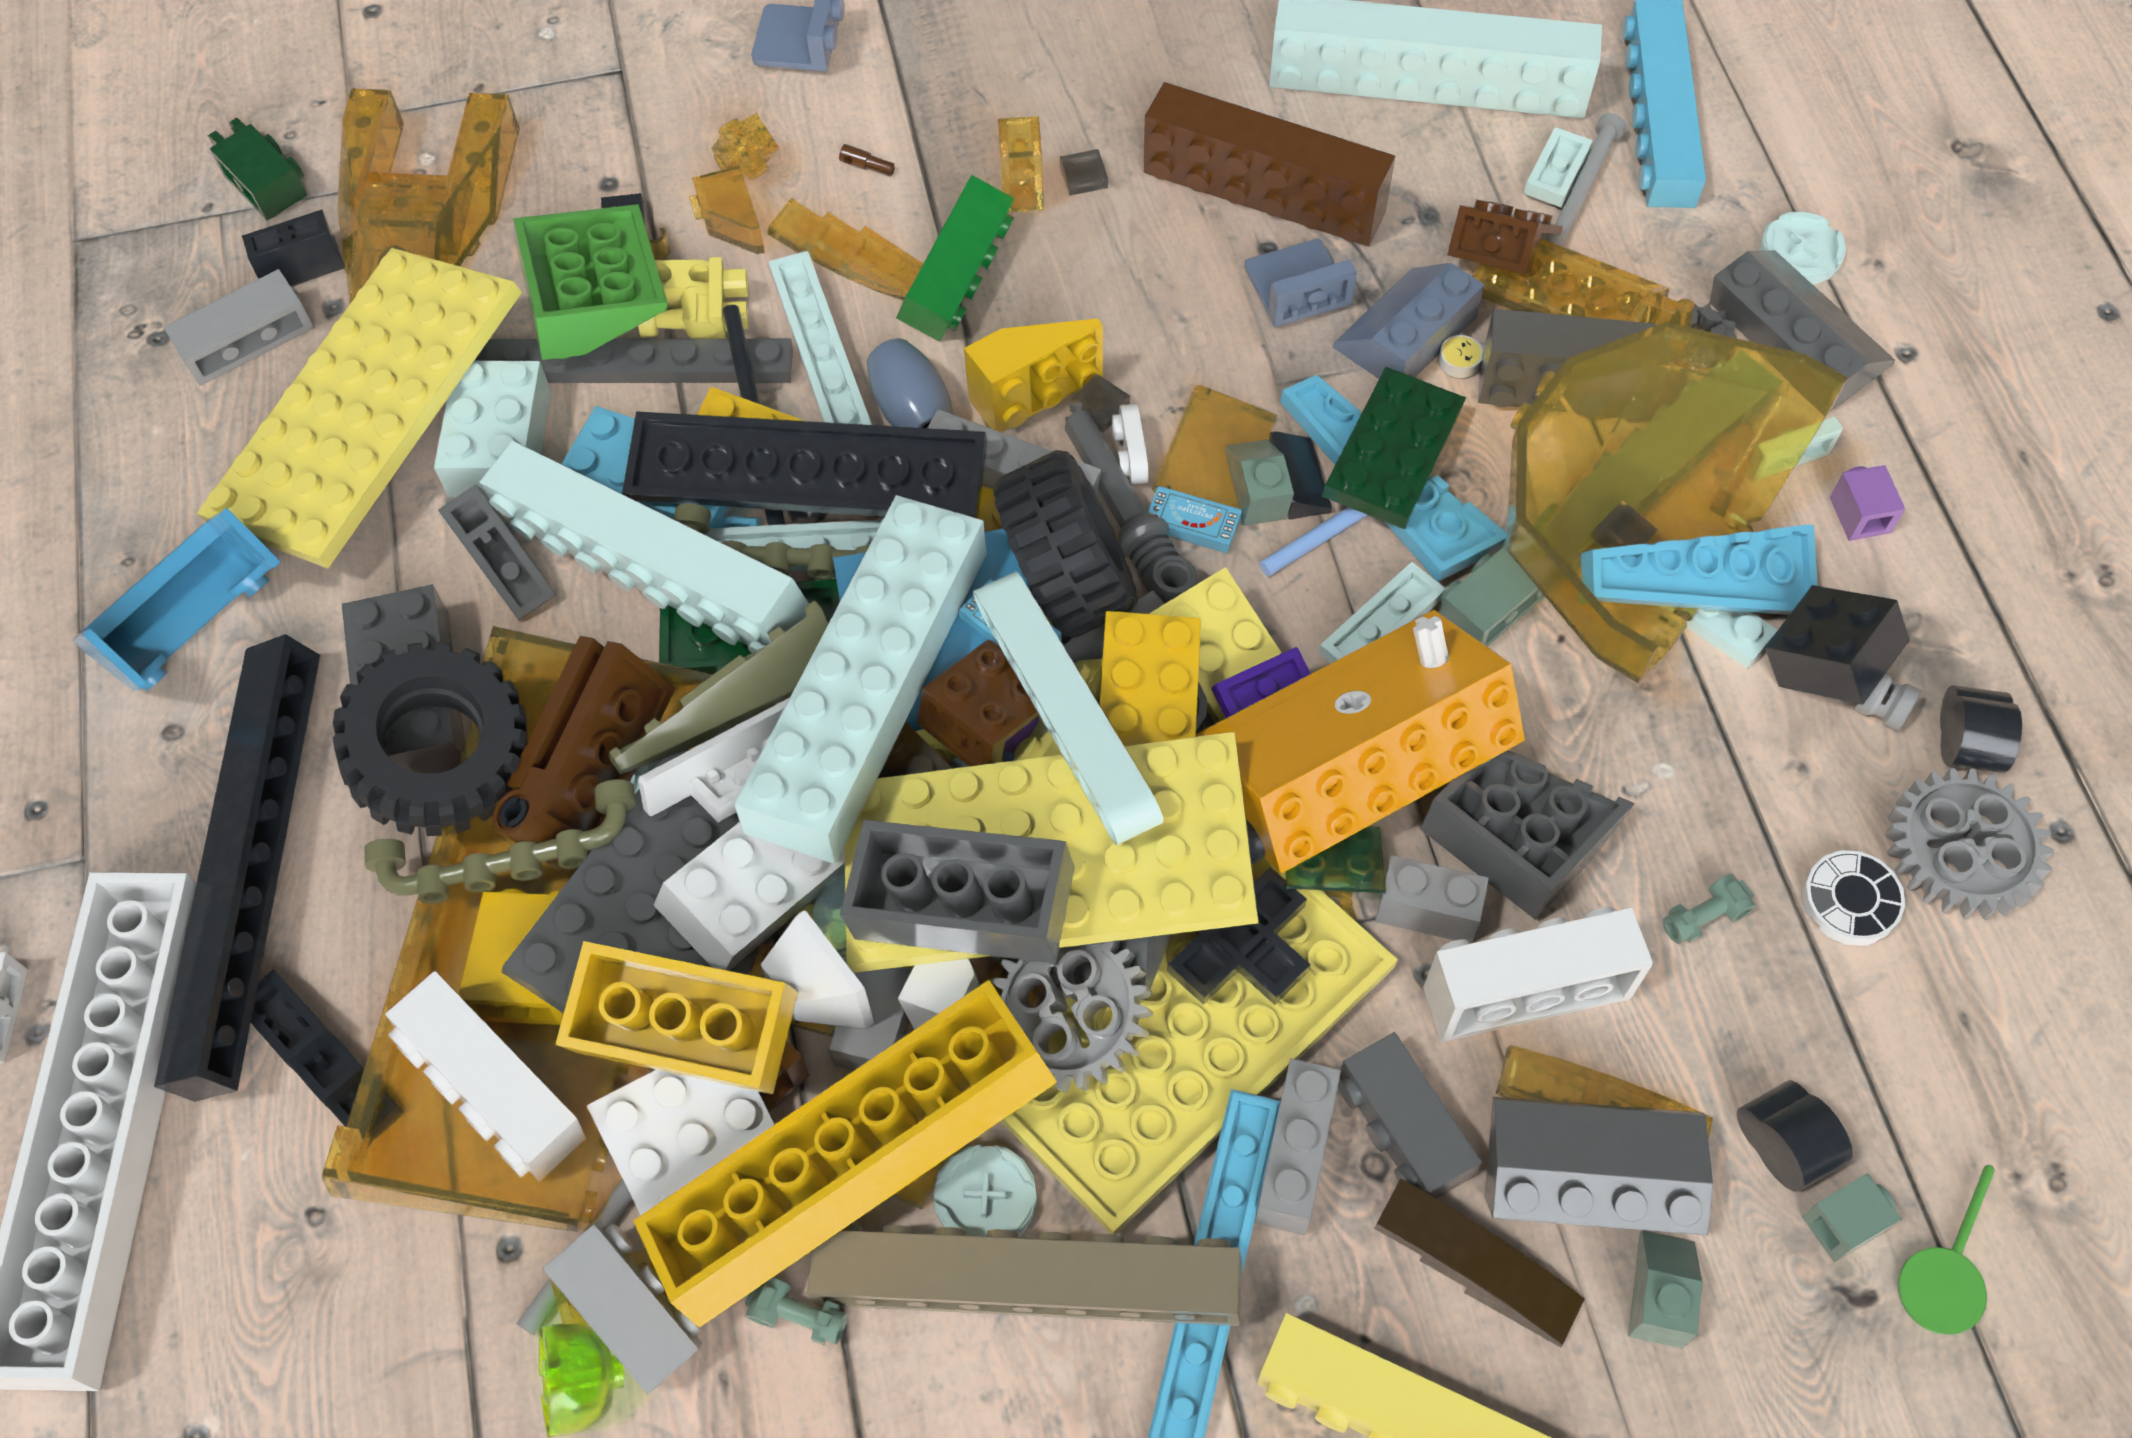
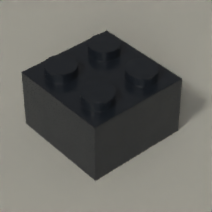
M1812 585L1765 646V650L1779 687L1863 705L1910 639L1898 600Z

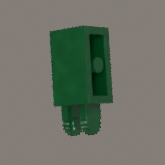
M235 118L229 122L234 134L225 139L215 130L208 135L209 140L213 144L209 149L224 177L266 221L308 196L300 181L304 177V173L297 162L291 156L284 158L276 141L269 134L262 136L251 123L246 126L241 120Z

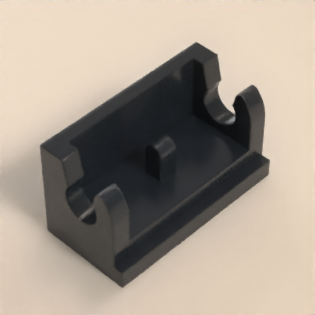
M322 209L242 235L248 260L258 279L279 269L288 284L293 286L346 268L338 250L339 246Z

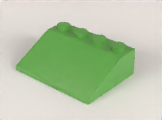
M639 204L513 218L520 266L542 360L566 359L571 356L585 355L668 309Z

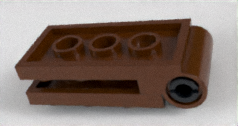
M579 636L520 756L521 761L515 773H512L507 786L513 790L504 795L494 809L492 818L494 828L515 843L523 841L540 843L556 839V835L565 830L577 829L588 831L599 827L606 818V814L596 810L594 788L598 784L609 780H626L630 782L638 769L620 774L610 761L609 752L615 747L620 750L646 736L647 733L644 726L654 718L659 722L661 721L676 687L622 643L607 641L604 647L594 638ZM558 858L546 861L547 864L563 873L578 869L560 867L558 865Z

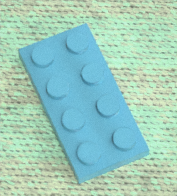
M595 406L561 465L622 494L635 418ZM636 501L673 520L675 508L681 505L677 503ZM700 505L711 511L710 528H717L728 507Z

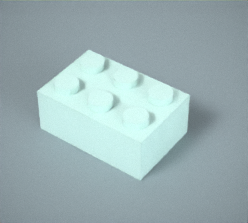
M474 361L448 397L434 469L448 497H457L476 484L486 492L489 498H492L480 481L511 441L542 455L552 392L540 361Z

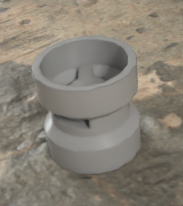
M1886 673L1863 705L1855 704L1853 710L1865 716L1874 714L1882 718L1885 726L1898 731L1915 705L1921 690L1910 684L1899 685L1893 682L1891 676ZM1886 693L1889 694L1884 704H1881Z

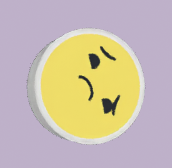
M1466 335L1451 336L1441 346L1438 359L1439 365L1446 374L1452 377H1470L1480 368L1483 349L1480 343L1472 337Z

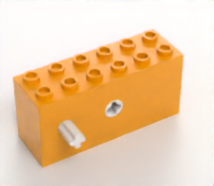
M1435 610L1420 616L1197 733L1195 736L1235 732L1245 817L1254 827L1265 849L1264 858L1280 874L1525 741L1511 663Z

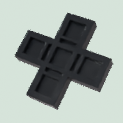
M1271 867L1254 882L1258 915L1257 924L1193 931L1198 936L1168 964L1167 972L1203 1005L1237 972L1276 1005L1309 972L1311 964L1277 935L1305 907L1307 898Z

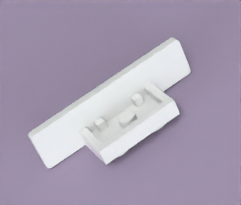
M790 698L777 703L773 707L640 776L638 782L643 809L649 816H653L691 795L717 822L736 813L734 804Z

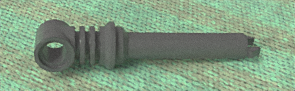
M1077 400L1069 401L1067 405L1073 414L1065 417V431L1083 463L1101 469L1099 491L1121 528L1118 535L1119 545L1125 557H1129L1132 560V564L1142 578L1148 593L1154 591L1165 604L1195 586L1197 580L1196 569L1190 561L1179 556L1172 541L1169 540L1168 534L1170 531L1168 523L1163 518L1147 514L1090 413L1082 410L1083 405Z

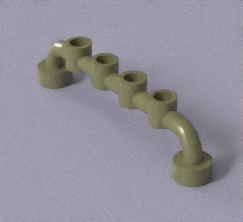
M681 504L675 508L674 520L702 534H706L710 529L711 511L706 507L696 504ZM733 540L721 542L787 576L790 575V566H808L807 574L819 580L834 578L835 567L833 558L864 553L869 548V546H860L855 550H840L826 544H815L810 548H792L780 542H771L765 546H747L742 542Z
M609 780L598 784L594 788L596 810L606 814V818L599 827L592 830H565L558 833L556 839L540 843L532 841L518 842L511 845L509 851L493 855L487 853L470 854L461 863L449 866H423L417 870V874L410 876H400L397 873V870L406 865L405 844L396 839H378L364 846L365 867L370 871L376 872L379 883L386 891L398 896L418 894V900L426 904H436L448 900L449 886L462 882L465 883V889L468 891H489L495 887V874L510 870L513 879L522 881L536 879L542 875L541 863L557 858L558 865L562 868H579L582 862L588 859L589 850L597 849L610 843L620 833L625 823L626 811H630L636 806L634 785L626 780Z

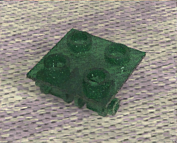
M1368 826L1285 871L1286 889L1386 893L1380 827Z

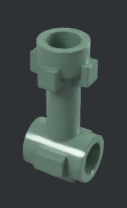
M1732 873L1728 874L1709 887L1708 891L1713 896L1712 898L1688 911L1681 904L1671 908L1668 912L1669 915L1663 918L1664 929L1675 943L1680 944L1685 940L1691 943L1701 937L1700 926L1724 913L1731 922H1736L1751 913L1756 908V904L1752 900L1755 895L1743 880L1738 881Z
M772 1277L749 1293L745 1302L746 1306H748L745 1317L755 1323L775 1328L778 1318H782L813 1330L811 1340L824 1346L826 1341L836 1345L844 1332L848 1313L840 1311L838 1304L826 1300L823 1308L819 1309L789 1298L787 1296L791 1286L777 1278Z

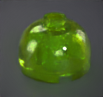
M558 1323L539 1329L538 1367L539 1376H542L544 1395L540 1394L546 1436L564 1437L587 1431L601 1422L610 1410L614 1389L624 1387V1367L615 1355H611L610 1349L589 1326L580 1323Z

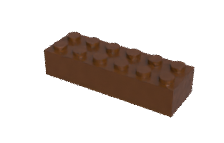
M1167 82L1162 84L1145 114L1144 173L1191 188L1197 192H1204L1228 200L1231 203L1267 213L1270 216L1304 225L1309 229H1316L1343 238L1349 242L1370 246L1386 213L1395 155Z

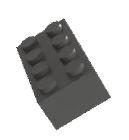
M1493 309L1480 365L1478 403L1491 404L1497 407L1512 406L1533 408L1540 411L1574 412L1587 416L1605 415L1624 417L1629 420H1651L1671 368V325Z
M433 584L342 604L350 684H358L356 672L366 663L371 664L374 668L380 665L379 655L388 650L394 649L396 654L400 655L408 652L407 644L422 642L423 649H436L437 642L452 643L448 611ZM425 706L402 715L391 725L384 737V748L388 757L399 766L417 773H441L458 767L467 760L461 712L443 706Z
M863 820L840 916L855 940L1056 963L1075 866L1066 841Z

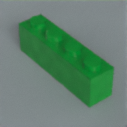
M973 175L970 176L910 287L896 316L898 320L941 342L947 328L956 331L967 310L960 305L962 299L966 297L972 300L983 279L976 274L979 267L988 269L999 248L992 244L995 236L1004 239L1015 218L1007 214L1015 198Z

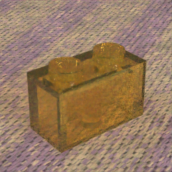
M1039 116L999 118L1002 192L1015 198L1008 212L1044 210Z

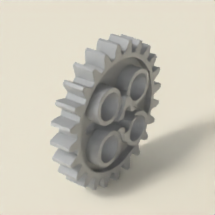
M1950 768L1943 778L1933 771L1924 782L1917 779L1908 792H1903L1896 802L1897 806L1888 816L1892 825L1886 831L1885 837L1896 841L1887 851L1888 855L1903 858L1895 868V872L1911 873L1913 878L1907 885L1909 890L1919 886H1923L1926 889L1923 897L1924 903H1928L1935 897L1942 899L1941 908L1945 914L1955 904L1959 905L1963 919H1968L1977 908L1982 918L1988 920L1997 910L2003 916H2007L2016 906L2022 908L2032 898V895L2034 896L2044 886L2045 883L2042 880L2052 870V867L2045 862L2054 854V849L2042 845L2051 835V831L2035 827L2043 817V814L2039 812L2027 813L2024 809L2031 800L2028 796L2015 800L2011 797L2014 791L2012 783L2000 790L1995 787L1996 776L1994 774H1991L1984 782L1978 781L1975 769L1972 768L1963 779L1960 778L1955 768ZM1981 815L1987 817V818L1992 822V824L1989 823V822H1986V821L1981 817ZM1932 818L1941 821L1945 827L1937 825ZM1993 858L2001 861L2006 868L1999 866ZM1945 862L1954 865L1957 868L1958 872H1955L1951 870L1949 867H1947Z
M1119 940L1061 947L1058 950L1056 963L1023 959L1014 963L1003 959L1001 963L1010 974L1007 979L993 978L992 980L994 985L1003 990L1000 997L1053 1077H1055L1057 1081L1055 1083L1056 1088L1062 1092H1068L1072 1078L1077 1087L1083 1091H1087L1089 1088L1090 1075H1093L1099 1082L1107 1084V1067L1112 1066L1123 1073L1126 1069L1120 1056L1124 1052L1137 1057L1140 1054L1131 1043L1133 1036L1148 1037L1149 1035L1144 1028L1138 1025V1021L1141 1018L1153 1016V1011L1140 1005V1000L1152 995V990L1147 986L1136 985L1146 975V972L1140 966L1128 968L1133 962L1135 955L1129 949L1117 953L1120 946ZM1090 962L1092 971L1088 980L1082 984L1074 985L1072 977L1075 968L1081 963ZM1053 967L1057 968L1058 978L1064 993L1077 1001L1072 1005V1011L1079 1025L1089 1038L1090 1045L1088 1048H1083L1081 1035L1075 1021L1063 1014L1068 1009V1005L1050 975V970ZM1045 985L1047 991L1045 1000L1038 1007L1030 1008L1028 1003L1029 994L1036 986ZM1111 1007L1113 1013L1111 1023L1105 1029L1095 1031L1093 1018L1096 1012L1101 1008ZM1065 1030L1067 1035L1066 1045L1060 1052L1051 1054L1048 1048L1050 1037L1056 1031Z

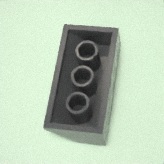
M1775 250L1747 251L1714 276L1710 304L1718 312L1726 310V319L1736 322L1735 328L1827 414L1891 367L1895 362V359Z
M1493 1097L1484 1194L1492 1218L1708 1235L1713 1177L1706 1115L1704 1113Z

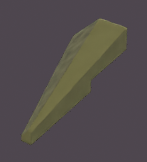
M813 601L805 606L804 611L807 617L785 632L778 626L768 634L771 641L769 645L744 658L739 655L681 698L680 701L683 708L661 724L655 718L644 726L647 733L646 736L620 750L616 747L609 752L610 761L618 772L623 774L700 745L733 728L737 724L773 707L777 703L790 698L828 626L823 610L818 603Z

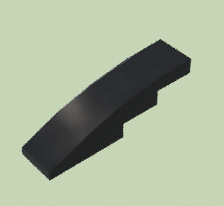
M274 969L258 982L251 1024L284 1062L297 1073L318 1099L331 1110L352 1136L367 1149L406 1113Z

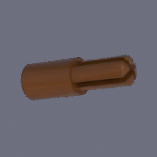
M844 144L840 150L839 161L863 170L870 169L889 177L894 173V163L875 157L870 152L848 144Z

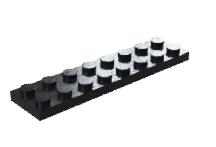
M636 411L622 494L634 501L881 517H885L897 495L978 519L988 438L986 432Z

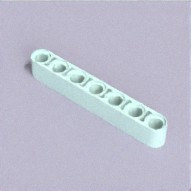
M1015 571L974 590L973 596L984 621L1112 841L1119 845L1164 823L1162 813L1151 790L1020 574Z

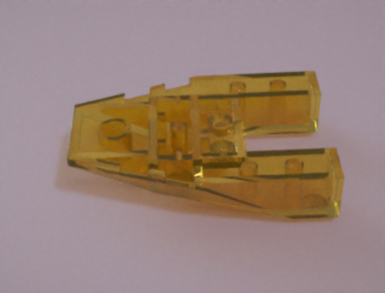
M351 88L342 118L337 203L350 304L357 292L364 286L378 267L381 259L387 255L391 248L456 266H461L467 256L475 254L481 245L479 238L486 227L494 225L498 220L520 130L508 94L469 93L448 175L391 173L404 127L403 119L391 90Z

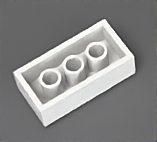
M739 822L663 882L654 906L712 968L730 971L845 873L844 848L836 864L746 835L743 833L741 823Z
M1603 907L1588 913L1583 919L1566 922L1565 918H1554L1541 923L1534 930L1518 933L1517 929L1511 928L1498 931L1485 941L1470 944L1468 940L1461 939L1443 945L1440 951L1436 952L1423 988L1440 1041L1445 1042L1630 1000L1653 965V961L1633 909L1628 908L1614 911L1613 907Z
M436 971L385 1014L395 1027L388 1035L396 1043L397 1048L417 1069L424 1063L428 1065L423 1072L432 1081V1085L451 1105L458 1099L463 1102L458 1109L466 1117L467 1122L485 1141H488L493 1135L498 1138L499 1141L494 1147L519 1177L522 1178L530 1172L540 1182L586 1139L578 1119Z

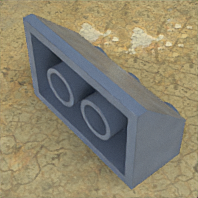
M1452 263L1412 268L1334 342L1333 348L1378 379L1385 366L1415 378L1440 354L1441 346L1446 339L1459 335L1477 318L1485 285Z

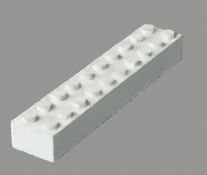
M89 872L0 1228V1390H100L166 1092L155 1088L154 1083L196 883L187 873Z

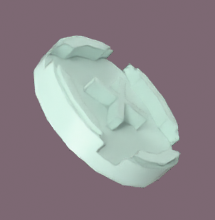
M1788 212L1780 215L1778 220L1771 221L1766 226L1759 244V251H1777L1812 284H1818L1830 279L1839 270L1847 248L1844 236L1838 228L1835 232L1833 228L1828 226L1830 221L1820 215L1809 212Z
M997 1145L995 1147L968 1146L951 1156L938 1173L934 1191L937 1218L943 1227L962 1229L966 1231V1236L986 1237L988 1230L1003 1229L1018 1233L1019 1238L1031 1223L1037 1203L1034 1176L1025 1161L1008 1148Z

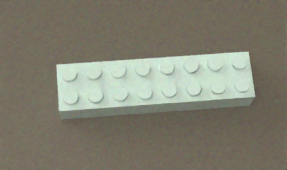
M1279 0L1269 87L1584 119L1600 64L1602 25L1352 0Z
M514 441L509 443L480 481L481 485L492 496L489 503L497 511L511 519L508 524L509 527L521 537L527 540H531L533 536L539 538L541 543L554 554L560 557H564L566 553L574 556L575 561L587 571L593 574H597L599 570L607 573L609 579L622 589L631 591L634 587L642 591V595L655 606L665 609L669 605L677 609V613L684 620L697 627H700L702 623L712 627V631L718 637L731 645H735L737 641H740L748 646L751 653H754L771 643L768 634L778 626L786 632L807 617L804 607L809 603L793 578Z
M895 496L734 804L744 834L836 864L987 555L983 520L901 496Z

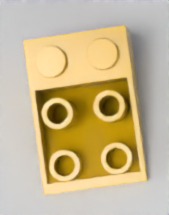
M1095 318L1001 328L965 347L964 356L969 402L991 429L1003 432L1009 428L1020 426L1027 418L1045 408L1055 407L1062 399L1076 391L1090 388L1098 379L1103 377L1102 322Z

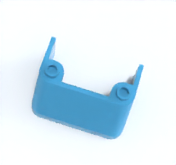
M225 508L195 530L75 636L72 641L132 691L142 688L148 691L168 673L162 666L177 649L234 598L243 592L249 598L257 593L270 580L265 573L274 569L281 561L228 508Z

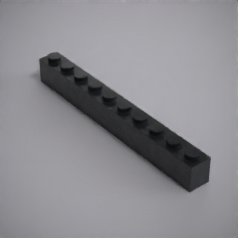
M287 634L251 646L245 650L154 1083L155 1088L194 1102L237 1092L241 1077L320 660V654Z

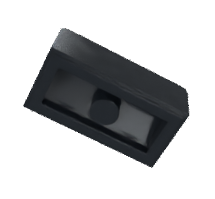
M1278 431L1270 432L1269 441L1284 455L1294 491L1288 512L1289 520L1332 512L1330 500L1322 497L1325 483L1311 438Z

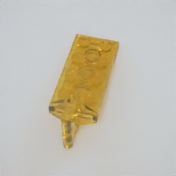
M1542 238L1539 240L1530 275L1481 264L1472 275V277L1485 285L1482 298L1514 311L1671 325V369L1677 370L1684 366L1694 303L1689 299L1676 301L1668 298L1670 288Z

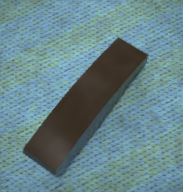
M1401 1178L1374 1228L1420 1254V1262L1466 1287L1465 1294L1559 1347L1563 1346L1585 1298L1549 1271L1498 1236Z

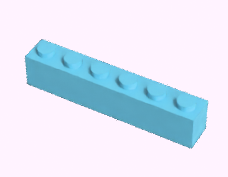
M1635 0L1631 15L1624 17L1622 38L1623 40H1628L1629 44L1625 56L1626 69H1631L1632 71L1628 93L1629 98L1635 99L1632 112V127L1638 128L1639 133L1636 139L1635 156L1636 159H1642V166L1639 172V189L1645 190L1647 207L1696 208L1706 182L1683 0Z

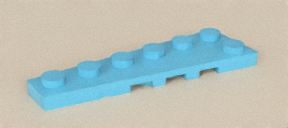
M1315 375L1282 390L1280 403L1335 465L1361 412L1323 379ZM1438 475L1433 478L1430 476L1406 529L1385 522L1437 582L1478 562L1488 553L1492 555L1502 549L1504 541L1509 536L1471 502H1467L1464 505L1448 491L1450 485Z
M1809 524L1758 532H1740L1724 536H1706L1681 541L1671 540L1653 544L1594 549L1581 553L1583 600L1790 615L1812 585L1818 586L1814 525Z

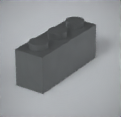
M1396 1032L1389 1034L1343 1060L1338 1088L1346 1103L1353 1109L1358 1107L1367 1120L1366 1131L1374 1146L1380 1152L1386 1150L1397 1166L1394 1169V1173L1398 1182L1401 1178L1437 1199L1475 1176L1482 1163L1481 1159Z

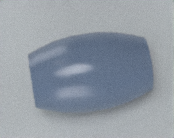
M901 338L891 339L883 342L870 353L867 359L870 387L878 407L891 426L928 428L937 409L953 414L949 393L937 369L911 343Z

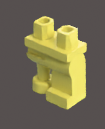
M710 257L709 262L698 259L655 260L667 300L668 308L677 309L665 310L638 325L641 338L656 337L660 328L684 329L691 339H727V330L722 311L727 305L739 306L743 328L749 329L747 301L727 302V298L749 296L746 269H724L722 257Z

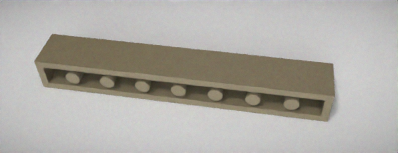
M851 1223L812 1250L806 1294L818 1306H824L827 1300L838 1304L840 1307L1240 1326L1242 1258L1240 1248L1230 1247L1229 1241L1216 1238L1201 1239L1198 1241V1246L1177 1245L1176 1239L1164 1236L1146 1237L1144 1244L1123 1243V1237L1113 1234H1095L1092 1236L1091 1241L1071 1240L1070 1235L1065 1233L1042 1232L1039 1234V1239L1018 1238V1233L1003 1229L988 1230L986 1237L966 1236V1231L952 1227L936 1228L934 1234H914L913 1228L902 1225H886L883 1227V1232H864L862 1226Z

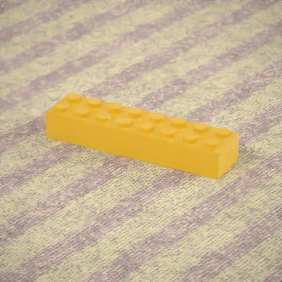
M987 980L640 1215L633 1222L670 1303L695 1325L701 1327L1057 1083V1081L996 989Z

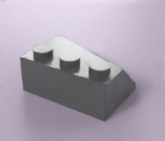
M1507 750L1453 779L1433 799L1420 830L1477 875L1489 877L1488 883L1536 920L1591 862L1635 803L1619 796L1616 801L1592 792L1593 785L1578 779L1575 780L1574 784L1549 774L1545 765Z

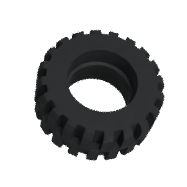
M1055 450L998 479L994 486L993 494L996 498V509L1000 514L999 519L1008 537V543L1015 554L1023 576L1030 585V590L1035 599L1038 600L1044 614L1051 620L1052 625L1061 632V635L1078 637L1104 625L1106 611L1130 613L1138 602V596L1124 552L1091 483L1087 480L1082 468L1078 466L1076 459L1069 452Z
M422 642L407 644L408 652L397 655L394 649L388 650L379 655L380 665L374 668L371 664L366 663L356 672L358 684L354 685L351 683L345 686L340 695L342 708L335 709L332 724L335 736L332 738L344 785H348L351 797L360 808L368 807L370 809L371 818L382 825L392 820L396 822L397 831L412 835L415 827L426 828L427 836H442L441 827L454 825L456 833L471 829L470 819L476 816L482 821L489 819L493 816L496 803L513 790L507 786L511 774L515 773L521 761L520 756L527 744V719L524 705L519 704V692L512 681H503V670L493 661L487 662L484 666L481 665L480 653L469 648H465L462 654L453 652L452 643L437 642L436 649H423ZM425 706H443L463 713L475 723L480 735L479 745L468 760L456 768L434 774L413 772L396 764L388 757L385 751L384 737L388 729L398 718L409 711Z

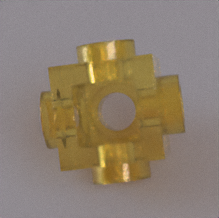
M755 113L742 121L736 118L722 126L718 130L720 137L711 148L718 167L724 173H727L734 183L745 176L751 181L765 173L770 168L767 162L776 153L779 146L758 114Z

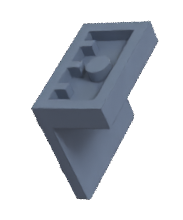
M1321 239L1310 240L1245 260L1244 269L1274 327L1352 304L1357 271L1350 259L1334 264Z

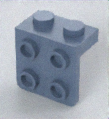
M815 0L813 7L767 4L763 8L751 54L753 63L757 66L827 72L832 50H835L837 47L839 21H843L844 0Z

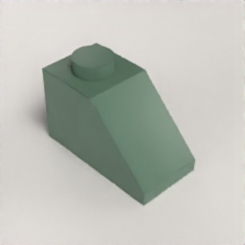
M1268 439L1226 445L1224 451L1238 506L1242 510L1243 525L1285 520L1290 509L1294 491L1284 455Z
M1643 1230L1639 1233L1628 1331L1629 1337L1682 1349L1697 1336L1703 1281L1695 1242Z

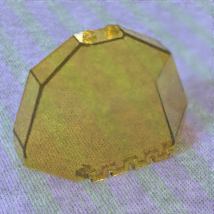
M1668 322L1567 358L1557 373L1551 370L1546 373L1536 390L1535 395L1538 396L1532 405L1525 402L1515 414L1510 425L1511 428L1515 429L1511 452L1506 550L1595 658L1636 683L1641 682L1662 662L1668 651L1671 650L1686 629V621H1691L1699 608L1598 601L1582 582L1581 553L1594 549L1653 544L1671 540L1681 541L1706 536H1724L1748 531L1754 532L1753 527L1749 523L1761 521L1828 416L1848 377L1803 353Z

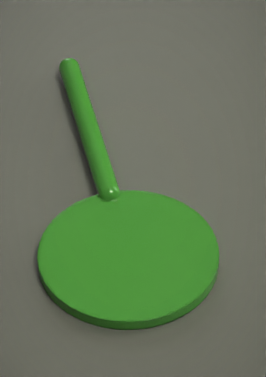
M1985 1165L1952 1249L1941 1247L1923 1249L1913 1254L1900 1270L1898 1293L1905 1311L1918 1325L1933 1333L1954 1335L1967 1331L1977 1324L1985 1311L1987 1291L1984 1280L1975 1265L1963 1256L1962 1253L1995 1170L1992 1165Z

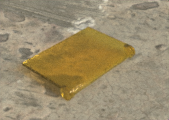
M1195 386L1152 491L1156 493L1158 486L1239 509L1224 451L1225 446L1267 440L1277 414L1205 386Z

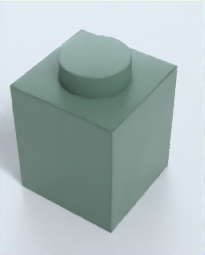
M1868 1173L1821 1200L1802 1216L1834 1263L1883 1234L1901 1220V1217L1895 1211L1896 1205L1890 1193L1880 1184H1876Z

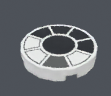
M1840 850L1825 855L1810 869L1802 887L1803 908L1808 917H1813L1814 921L1819 925L1818 929L1825 936L1845 945L1867 946L1886 937L1900 923L1906 906L1904 889L1894 871L1879 858L1861 851Z

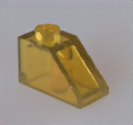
M740 166L692 177L696 194L689 196L695 220H704L708 235L757 255L765 253L760 226Z

